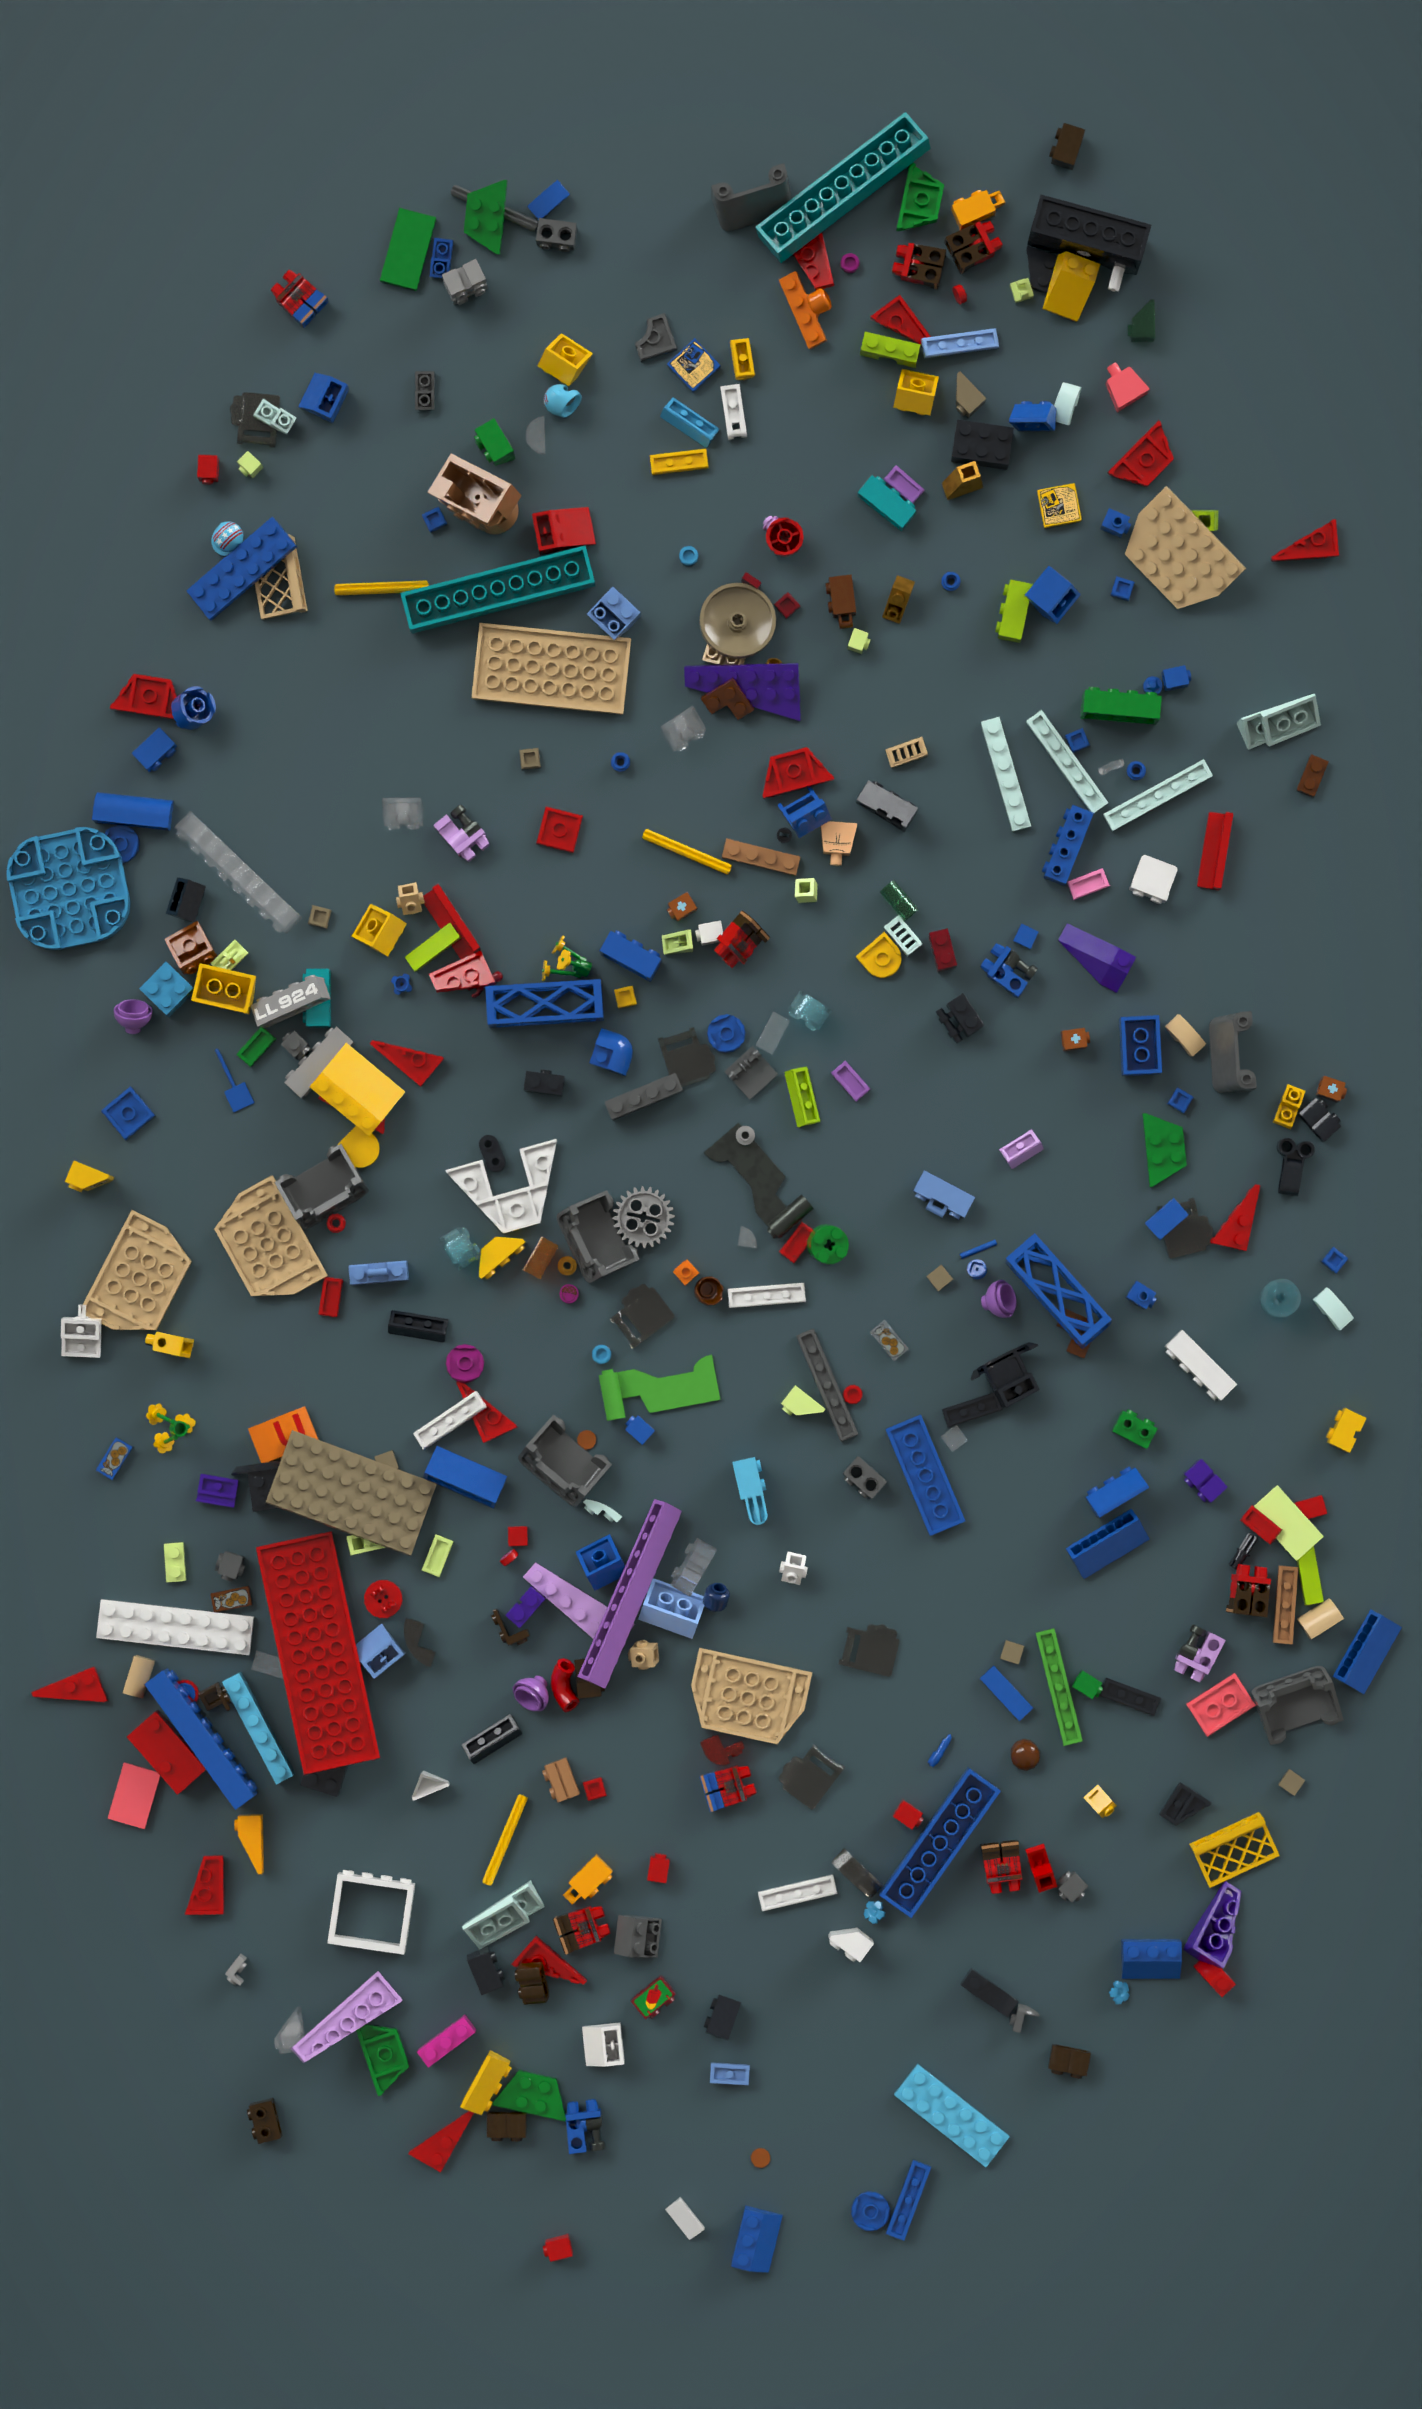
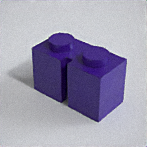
M1202 1459L1196 1461L1183 1474L1186 1477L1184 1479L1186 1484L1190 1488L1194 1486L1199 1491L1197 1495L1203 1502L1208 1501L1211 1503L1228 1488Z
M531 1586L519 1599L522 1603L517 1602L505 1616L521 1628L546 1598Z

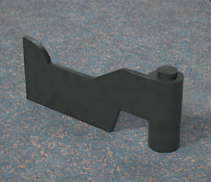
M737 1123L708 1148L704 1154L714 1161L725 1162L728 1160L751 1186L755 1211L769 1227L767 1232L773 1238L777 1236L780 1239L814 1208L802 1194L790 1205L785 1206L776 1193L786 1176L755 1141L749 1145H742L737 1141L736 1132L742 1127ZM743 1132L741 1136L743 1139H747L749 1134Z

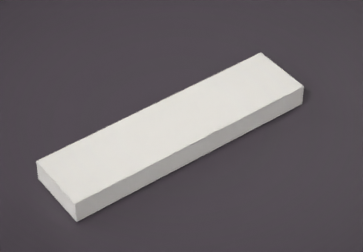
M804 1283L728 1289L729 1308L806 1302Z
M475 1391L413 1434L422 1449L425 1450L486 1409L487 1406L479 1393Z
M833 1874L758 1892L762 1912L837 1894Z

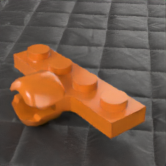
M796 271L779 279L808 348L812 349L826 342L827 339L818 321V316L832 307L827 292L823 289H818L807 294Z

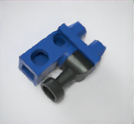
M996 943L990 953L998 957L997 961L994 964L986 958L980 967L987 973L988 978L1018 999L1028 982L1013 973L1014 970L1018 969L1025 973L1024 978L1030 981L1038 968L1034 965L1027 966L1008 946L1005 948Z
M596 2099L586 2100L587 2110L579 2111L578 2101L568 2102L565 2116L569 2154L587 2151L585 2132H591L592 2142L589 2143L590 2151L605 2149L604 2141H600L602 2116L601 2108L598 2109Z

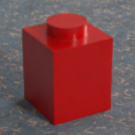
M198 455L197 478L202 484L212 485L213 482H218L219 458L217 455Z
M904 1799L892 1815L912 1830L914 1827L918 1828L924 1819L921 1817L923 1813Z
M655 1853V1856H651L647 1881L666 1883L670 1858H666V1854Z
M569 2234L546 2239L543 2251L545 2257H549L550 2262L573 2256Z

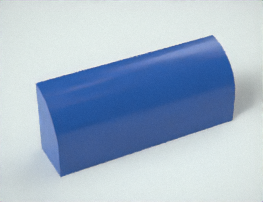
M97 792L94 800L92 820L95 823L170 831L174 800Z
M436 1446L423 1478L494 1509L507 1476Z
M1130 1509L1070 1545L1066 1550L1079 1573L1085 1579L1150 1539L1139 1518Z
M1370 1609L1333 1677L1358 1692L1365 1694L1402 1627Z

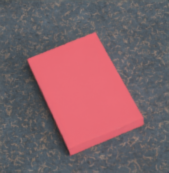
M1235 1673L1186 1703L1207 1737L1256 1706Z
M124 1762L108 1819L145 1829L161 1777L158 1772Z

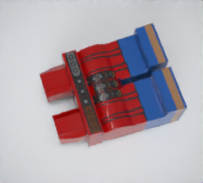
M288 270L284 274L283 279L289 284L283 288L279 283H276L271 288V292L276 297L277 303L305 328L315 317V313L318 314L329 302L328 297L318 291L300 273L296 274Z
M736 1765L700 1775L704 1793H708L705 1797L710 1812L746 1801L748 1797L757 1793L754 1783L743 1785L742 1779L751 1776L749 1766L738 1767Z

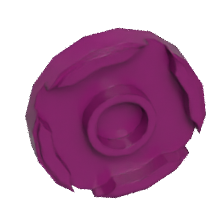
M472 1345L456 1346L447 1355L446 1368L448 1374L457 1382H473L483 1372V1355Z

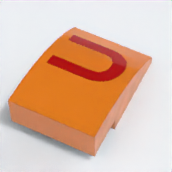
M305 1406L248 1428L261 1463L271 1462L282 1457L292 1430L318 1439Z

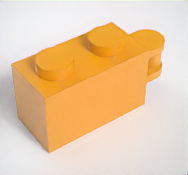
M978 190L973 192L971 197L967 199L960 198L954 201L951 212L959 229L962 230L979 221L981 222L995 216L996 209L1003 206L1005 201L1000 191L988 194L987 190ZM994 198H995V200H996V202H997V203H995V204H993L992 201H991V200L994 199Z
M596 1854L569 1881L571 1887L563 1896L572 1905L581 1896L584 1899L587 1897L591 1899L599 1891L597 1887L601 1883L605 1885L612 1878L610 1874L613 1870ZM573 1889L579 1893L576 1897L571 1893Z

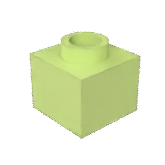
M249 451L237 461L240 466L238 468L239 471L246 477L250 475L254 478L263 469L262 464Z
M854 628L847 649L862 654L863 649H868L871 640L868 639L869 633Z
M814 878L796 879L795 898L798 903L817 902L818 884Z

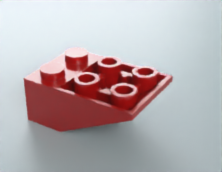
M589 507L548 510L532 514L540 555L581 546L596 545Z

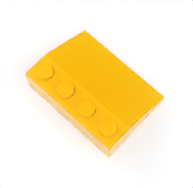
M347 1043L309 1086L368 1136H370L405 1093L403 1089Z

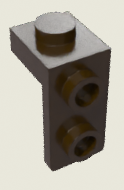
M498 1609L493 1610L494 1614L491 1617L495 1625L499 1624L502 1632H499L503 1643L507 1642L509 1646L516 1642L518 1646L528 1641L527 1637L530 1636L528 1629L509 1636Z
M219 1682L198 1692L207 1711L222 1703L227 1711L231 1710L229 1703L232 1701L225 1687H221Z

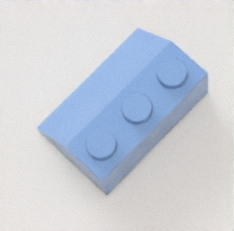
M653 1578L638 1620L693 1639L704 1608V1596Z

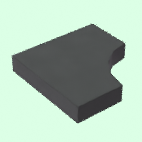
M665 313L648 318L646 334L642 339L635 342L641 362L677 350Z

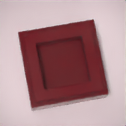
M745 572L741 582L760 589L761 582Z
M789 592L774 604L785 619H788L801 607Z

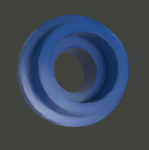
M947 572L941 580L943 588L947 591H955L961 582L959 575L955 572ZM953 579L955 583L953 585H949L947 583V580Z
M619 752L613 755L611 765L614 770L622 772L630 766V759L627 754ZM619 759L624 760V764L621 766L617 764Z
M1134 761L1128 765L1127 775L1130 779L1140 780L1145 776L1146 768L1143 763ZM1138 768L1139 774H1134L1133 769Z

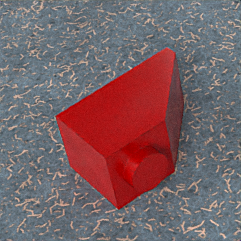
M1200 1960L1193 1966L1221 1997L1236 1985L1222 1968Z

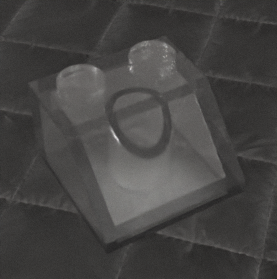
M693 706L661 726V733L673 751L677 749L682 751L688 746L689 741L700 739L705 735L703 732L706 731V727Z
M382 798L384 825L388 826V829H400V826H408V829H419V826H423V801L421 798Z
M301 2007L295 2009L276 2035V2038H274L276 2050L279 2049L280 2054L293 2052L291 2048L305 2036Z

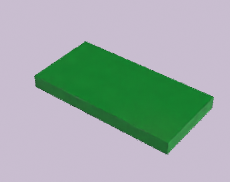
M399 208L380 282L417 291L436 217Z

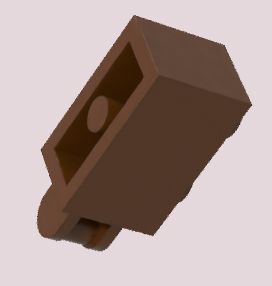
M852 574L829 577V583H825L826 594H830L831 601L828 602L829 613H833V618H838L840 629L853 628L852 616L856 615ZM841 617H849V620L842 621Z

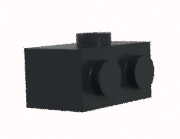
M177 877L166 914L181 920L195 922L206 886L189 879Z
M541 1069L540 1073L526 1071L524 1091L563 1097L565 1076L554 1075L550 1070Z
M485 1947L467 1955V1962L481 1995L503 1987L505 1977L502 1969H498L495 1964L498 1960L494 1951L490 1952L489 1947Z
M718 1995L717 1999L713 1998L710 2006L713 2012L711 2017L707 2016L704 2028L707 2029L705 2033L728 2040L741 2002L722 1995Z

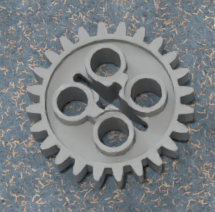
M642 1186L641 1191L638 1192L634 1187L633 1194L627 1191L628 1197L625 1198L621 1195L620 1197L623 1202H616L619 1209H613V1211L618 1216L612 1217V1219L617 1220L618 1223L614 1227H620L617 1234L623 1233L622 1240L624 1241L628 1238V1245H631L634 1241L636 1242V1248L642 1243L643 1248L646 1249L647 1243L651 1247L654 1246V1241L661 1244L659 1238L667 1239L664 1233H671L668 1226H673L674 1223L669 1220L674 1218L675 1215L669 1214V1212L673 1210V1207H667L670 1200L664 1202L665 1194L659 1197L658 1189L655 1193H652L651 1187H649L648 1191H645ZM640 1201L642 1208L639 1211L632 1210V1202ZM653 1205H658L661 1209L660 1213L656 1216L650 1213V1208ZM631 1212L642 1215L643 1212H646L647 1217L660 1219V1222L645 1220L642 1223L640 1218L628 1216L627 1213ZM631 1219L636 1220L638 1223L637 1228L634 1230L627 1228V1222ZM648 1224L656 1226L654 1234H648L645 1231Z

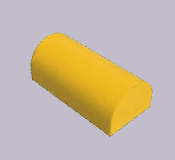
M749 338L730 340L735 379L746 380L753 378L755 372Z

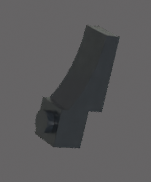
M972 1968L960 1983L962 1987L1007 2018L1019 2002Z

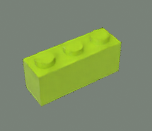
M1011 579L1009 585L1005 584L1003 595L1006 596V601L1001 603L999 614H1002L1001 622L997 621L995 630L996 633H999L998 639L1017 643L1021 642L1029 600L1025 594L1033 584Z

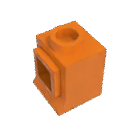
M688 1260L683 1261L673 1271L685 1286L695 1276L700 1274Z

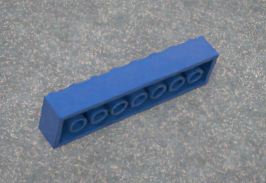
M168 1668L161 1671L144 1685L236 1810L258 1794L256 1783L252 1779L248 1780L245 1775L247 1773L245 1768L235 1762L234 1753L230 1748L226 1749L222 1744L224 1740L218 1732L214 1733L211 1728L213 1726L211 1721L201 1715V1708L196 1701L192 1702L189 1699L190 1693L184 1685L182 1687L179 1685L177 1674Z
M967 1767L879 1892V1895L912 1918L1001 1790Z

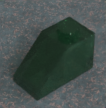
M1151 299L1132 318L1130 325H1127V336H1131V342H1154V299Z

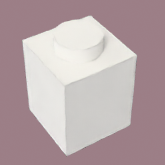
M721 921L698 925L699 930H695L697 942L701 941L702 946L718 943L719 941L716 938L723 934Z

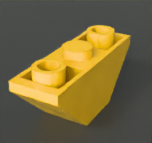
M495 1237L481 1249L479 1277L488 1280L496 1273L494 1269L499 1265L503 1267L510 1261L509 1257L513 1253L518 1255L525 1249L523 1245L526 1243L524 1239Z

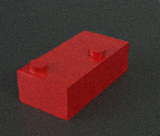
M159 1710L151 1714L127 1736L130 1742L177 1795L206 1771L184 1738Z

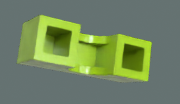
M865 332L860 355L879 359L880 357L890 358L899 365L915 368L921 344Z

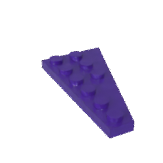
M799 663L697 665L684 667L686 687L708 693L734 678L753 707L801 721Z

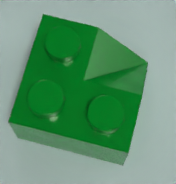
M495 418L475 429V443L480 451H485L484 455L489 463L493 462L497 466L516 459L513 448Z

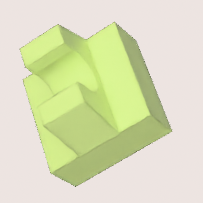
M1028 278L1010 283L1015 303L1034 297Z

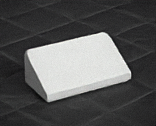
M681 2197L665 2209L689 2240L705 2229Z

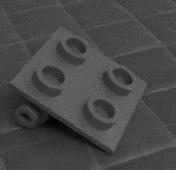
M753 1046L724 1071L749 1100L778 1075Z

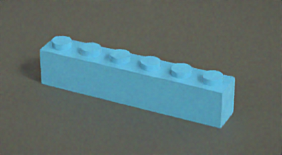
M242 1672L224 1680L222 1683L276 1785L295 1775L296 1773Z

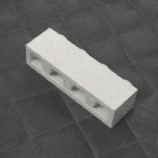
M1180 1330L1164 1346L1167 1349L1166 1354L1173 1360L1176 1358L1181 1363L1179 1365L1180 1368L1194 1376L1193 1380L1196 1384L1207 1388L1208 1391L1206 1393L1214 1401L1216 1399L1221 1401L1237 1385L1183 1330Z

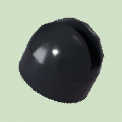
M783 827L778 830L777 839L779 842L787 843L791 840L792 832L790 829ZM780 832L789 834V837L779 836Z

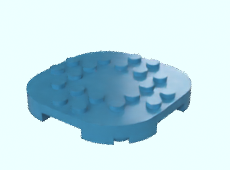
M77 827L73 830L31 837L17 847L8 861L7 881L10 886L17 926L21 933L38 947L48 950H61L99 942L114 936L124 926L130 912V896L121 854L114 842L99 830Z

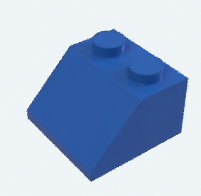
M1022 401L1021 404L1014 405L1009 423L1017 431H1055L1056 407L1048 401H1040L1039 404Z
M610 1534L576 1551L594 1591L621 1577L625 1563Z

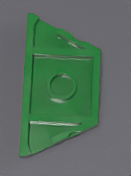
M914 162L910 164L896 229L898 232L936 223L938 219L944 184L932 178L928 172H923L917 168Z
M508 180L499 181L467 194L464 233L499 255L501 253Z
M1143 1113L1149 1187H1153L1187 1166L1183 1127Z
M365 2024L357 2029L356 2032L377 2095L381 2096L410 2065L398 2029Z
M518 2070L493 2101L494 2106L566 2121L557 2078Z

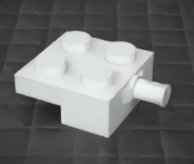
M78 1305V1316L63 1317L61 1319V1356L101 1357V1319L87 1317L86 1305Z

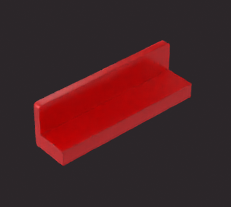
M1209 812L1197 887L1218 891L1222 887L1233 813Z
M437 884L432 887L433 890L423 896L424 905L440 929L451 923L462 937L452 945L459 958L463 959L481 950L440 885Z

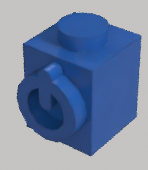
M1109 508L1100 529L1121 538L1123 533H1128L1131 523H1128L1130 517Z
M1138 1281L1134 1282L1125 1297L1144 1310L1147 1307L1152 1308L1157 1300L1154 1297L1156 1292Z

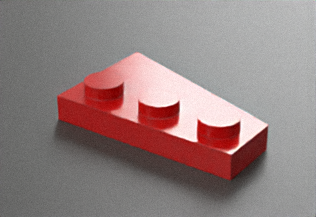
M821 232L793 254L815 290L834 286L825 242Z

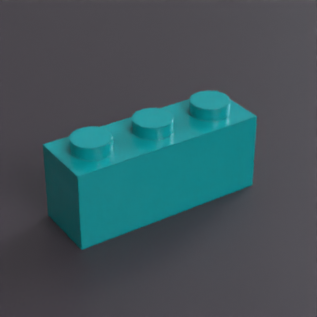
M871 475L858 491L857 497L902 532L916 515L917 510L914 509L916 506L909 500L904 501L900 497L901 494L894 488L889 489L882 478Z
M306 969V974H303V981H305V977L310 975L324 978L330 1000L303 1012V1023H306L308 1028H331V970Z

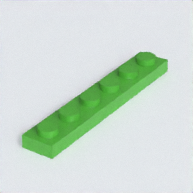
M1055 1629L1036 1632L1063 1746L1082 1742Z

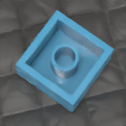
M167 962L139 988L168 1017L193 994L194 990Z

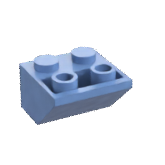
M612 587L587 615L613 640H616L628 631L641 617V612Z
M380 1624L356 1644L360 1662L374 1679L406 1654L383 1624Z

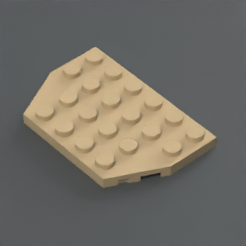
M1168 486L1138 514L1125 555L1177 609L1219 596L1246 570L1245 566Z
M273 1175L239 1193L221 1221L214 1228L251 1296L295 1295L328 1276L306 1234L294 1219L274 1183L276 1180Z
M131 1210L83 1305H86L87 1317L101 1319V1324L113 1330L158 1329L192 1263L167 1227Z
M699 1648L691 1688L701 1727L778 1744L798 1717L804 1712L812 1672Z

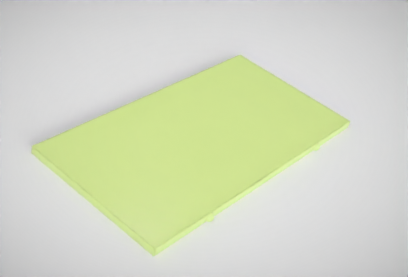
M1278 1485L1254 1505L1255 1508L1283 1529L1276 1539L1296 1561L1324 1537Z

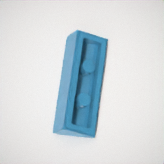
M672 398L667 403L660 415L662 419L705 448L709 446L720 430L675 398Z

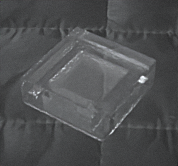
M957 1425L941 1436L952 1452L968 1441Z

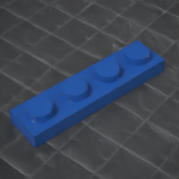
M912 2160L886 2230L887 2235L905 2240L931 2166Z

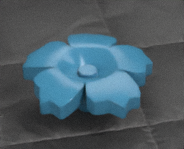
M879 1900L876 1902L868 1901L866 1904L868 1909L864 1910L865 1918H869L872 1924H877L878 1919L881 1920L885 1917L886 1912L882 1911L883 1902Z
M1117 1980L1113 1982L1114 1988H1111L1109 1992L1110 1997H1114L1115 2004H1122L1123 2001L1125 2002L1129 1998V1993H1127L1129 1991L1128 1984Z

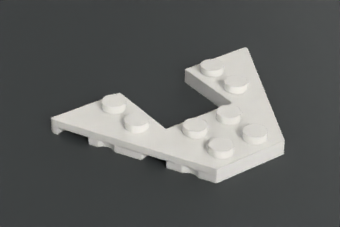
M557 1139L519 1149L530 1185L528 1187L493 1196L483 1160L448 1169L446 1173L503 1234L540 1224Z

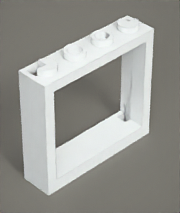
M352 1870L339 1872L327 1943L404 1955L416 1883H411L412 1880L400 1878V1881L392 1880V1876L381 1875V1878L373 1877L372 1873L362 1872V1875H356ZM343 1881L408 1890L400 1944L335 1934Z

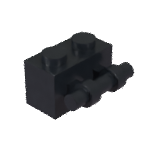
M963 993L947 1003L946 1007L950 1012L945 1013L942 1008L936 1011L939 1016L938 1020L941 1024L945 1025L949 1031L948 1035L956 1043L963 1040L959 1034L963 1031L966 1037H969L984 1026ZM954 1017L959 1025L957 1028L954 1027L950 1018Z

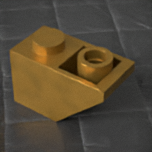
M975 461L957 467L942 482L947 500L984 488Z
M897 575L882 616L883 618L900 624L915 581Z

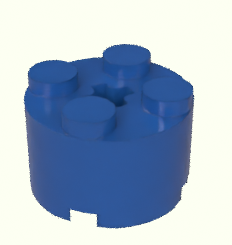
M194 686L186 689L172 701V715L179 728L195 730L210 721L215 713L216 704L209 692L207 693L202 690L203 688Z

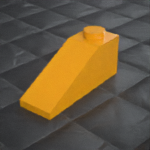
M263 1814L239 1815L238 1819L234 1821V1829L238 1831V1837L257 1873L263 1874Z

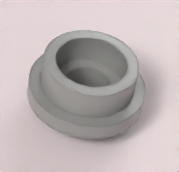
M742 1126L737 1130L736 1139L740 1144L749 1145L754 1141L755 1133L751 1127ZM743 1132L749 1133V1137L747 1139L742 1138L741 1135Z

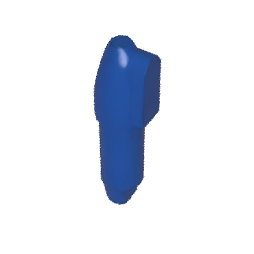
M948 1734L946 1739L942 1740L938 1749L932 1753L927 1762L930 1766L934 1767L943 1757L952 1739L951 1734Z

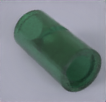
M895 880L891 881L880 891L881 895L903 921H906L919 910Z

